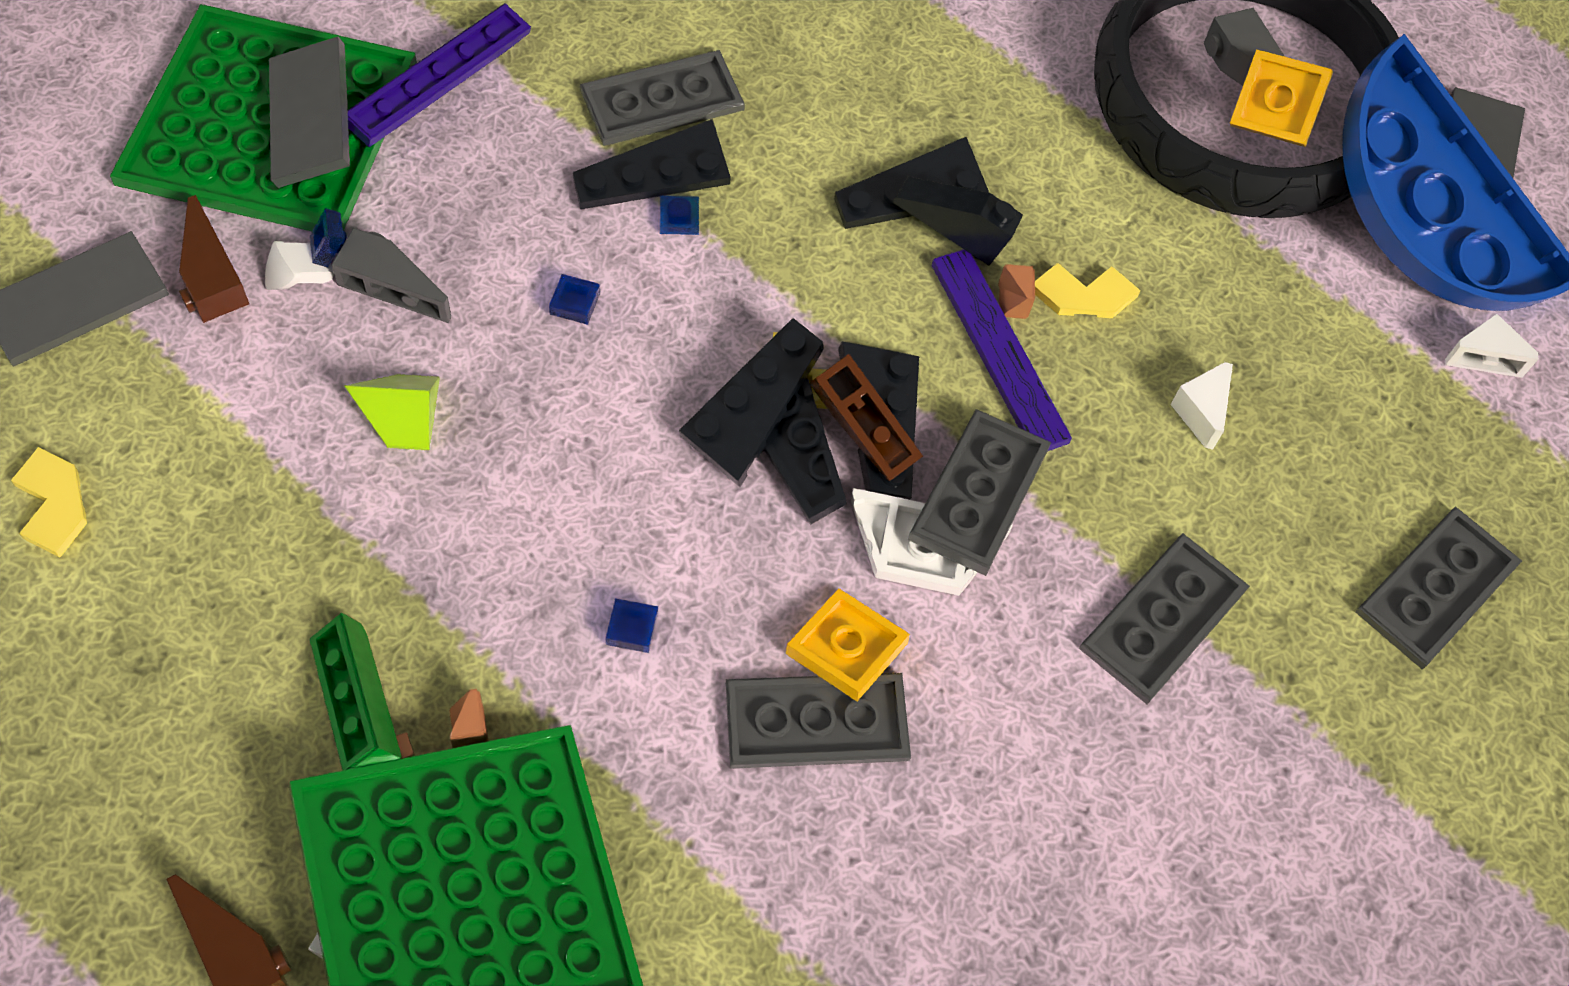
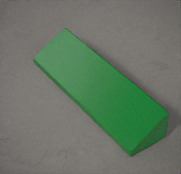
M340 613L309 640L342 771L401 759L402 755L367 633L360 622Z

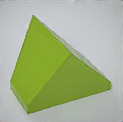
M396 374L344 385L387 448L430 450L440 377Z

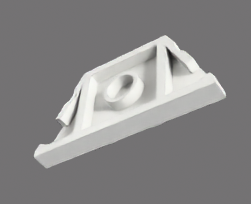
M853 488L851 504L875 578L958 596L963 592L978 572L908 540L909 534L925 503ZM1011 525V527H1010V529H1009V531H1008V533H1007L1005 539H1006L1007 536L1009 535V533H1010V531H1011V528H1012V525Z

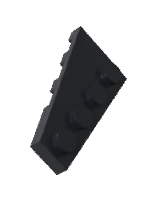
M713 119L573 172V181L580 209L730 185L731 180Z
M964 137L836 191L834 200L844 228L848 229L913 216L893 203L908 176L989 193V190L968 139Z
M792 318L679 429L681 437L736 485L741 487L748 476L747 471L754 459L759 458L767 444L766 439L776 423H780L787 411L786 406L792 396L800 390L823 352V341Z
M842 341L838 348L840 360L850 354L915 444L919 356ZM858 448L866 491L908 500L912 498L913 464L894 479L888 481L865 453Z
M806 378L800 390L794 393L786 406L787 411L780 423H776L766 439L767 444L764 451L811 525L845 506L847 503L816 407L809 380Z

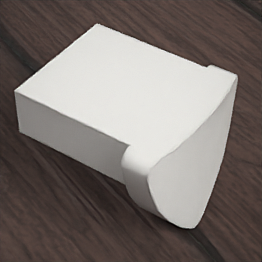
M274 241L266 264L265 288L267 290H284L293 287L296 283H325L332 280L335 274L332 264L319 243H284L283 241Z

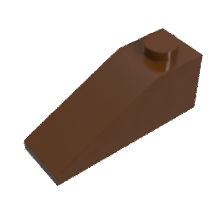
M194 195L188 197L179 268V273L186 288L179 290V293L188 312L191 313L197 310L202 322L205 323L250 303L242 282L197 196Z
M850 354L809 383L835 420L888 481L894 479L923 457Z
M176 874L166 879L213 986H288L284 975L291 972L292 969L279 944L271 948L259 933Z

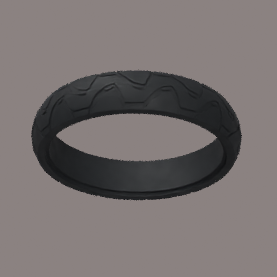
M1119 0L1114 4L1103 23L1097 41L1094 63L1095 90L1104 118L1119 145H1122V149L1129 158L1146 174L1156 179L1159 184L1175 194L1179 193L1182 197L1213 210L1225 213L1230 212L1233 215L1246 217L1285 218L1300 216L1303 213L1310 214L1326 209L1352 197L1345 175L1343 156L1324 163L1304 167L1260 166L1215 153L1195 143L1173 128L1149 103L1136 80L1130 61L1129 39L1141 25L1160 12L1176 5L1198 0ZM1244 0L1285 11L1312 25L1331 39L1346 54L1360 76L1381 51L1399 38L1386 16L1374 3L1372 4L1371 0Z

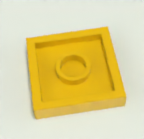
M1256 49L1230 121L1231 127L1306 147L1333 73L1332 69Z
M838 588L787 643L786 655L855 701H858L908 644L910 634Z

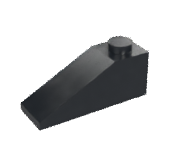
M910 176L907 177L893 203L988 266L1011 240L1023 216L1011 204L1000 200L991 193Z

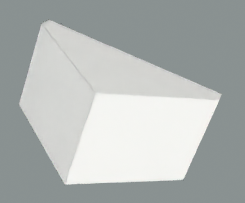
M1496 314L1460 339L1445 358V365L1522 378L1539 358L1538 352Z
M1225 362L1181 385L1170 404L1205 448L1213 449L1224 432L1233 364Z

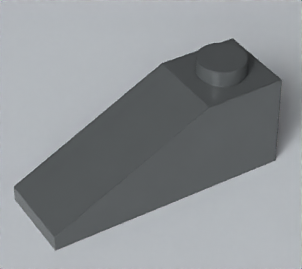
M1254 7L1214 17L1204 41L1206 52L1213 58L1220 71L1242 86L1244 85L1256 49L1284 56Z
M356 228L352 229L332 263L338 286L449 323L451 311L448 296L391 240L376 232L368 233Z

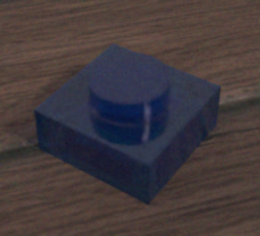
M660 196V234L699 235V197Z
M325 208L310 235L313 264L328 268L335 254H338L344 245L347 234L342 229L340 212Z
M562 274L549 304L550 315L588 325L600 296V284Z
M615 598L605 638L606 645L649 653L658 618V606Z

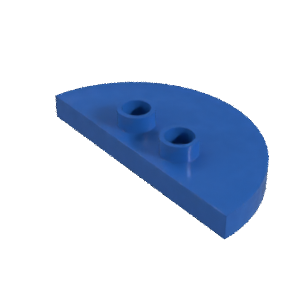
M1403 34L1381 51L1365 68L1355 84L1344 117L1342 151L1345 175L1355 207L1366 229L1389 260L1406 276L1436 296L1458 305L1487 311H1508L1544 302L1569 290V252L1407 36Z

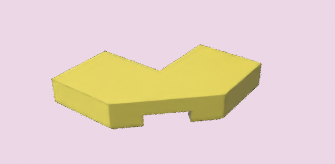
M1059 263L1035 281V295L1058 315L1074 316V314H1089L1102 318H1113L1135 300L1141 291L1112 266L1087 287Z
M38 447L11 480L15 487L45 501L19 534L24 540L61 557L87 524L80 490L79 473L75 465Z

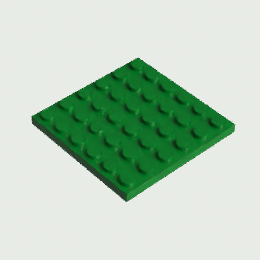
M200 4L110 174V178L114 186L186 203L188 197L196 195L201 206L341 238L384 138L368 147L348 129L349 167L278 188L271 181L269 58L339 35ZM339 36L345 44L348 110L417 63L416 54L410 51Z
M571 725L290 781L289 790L328 986H643Z

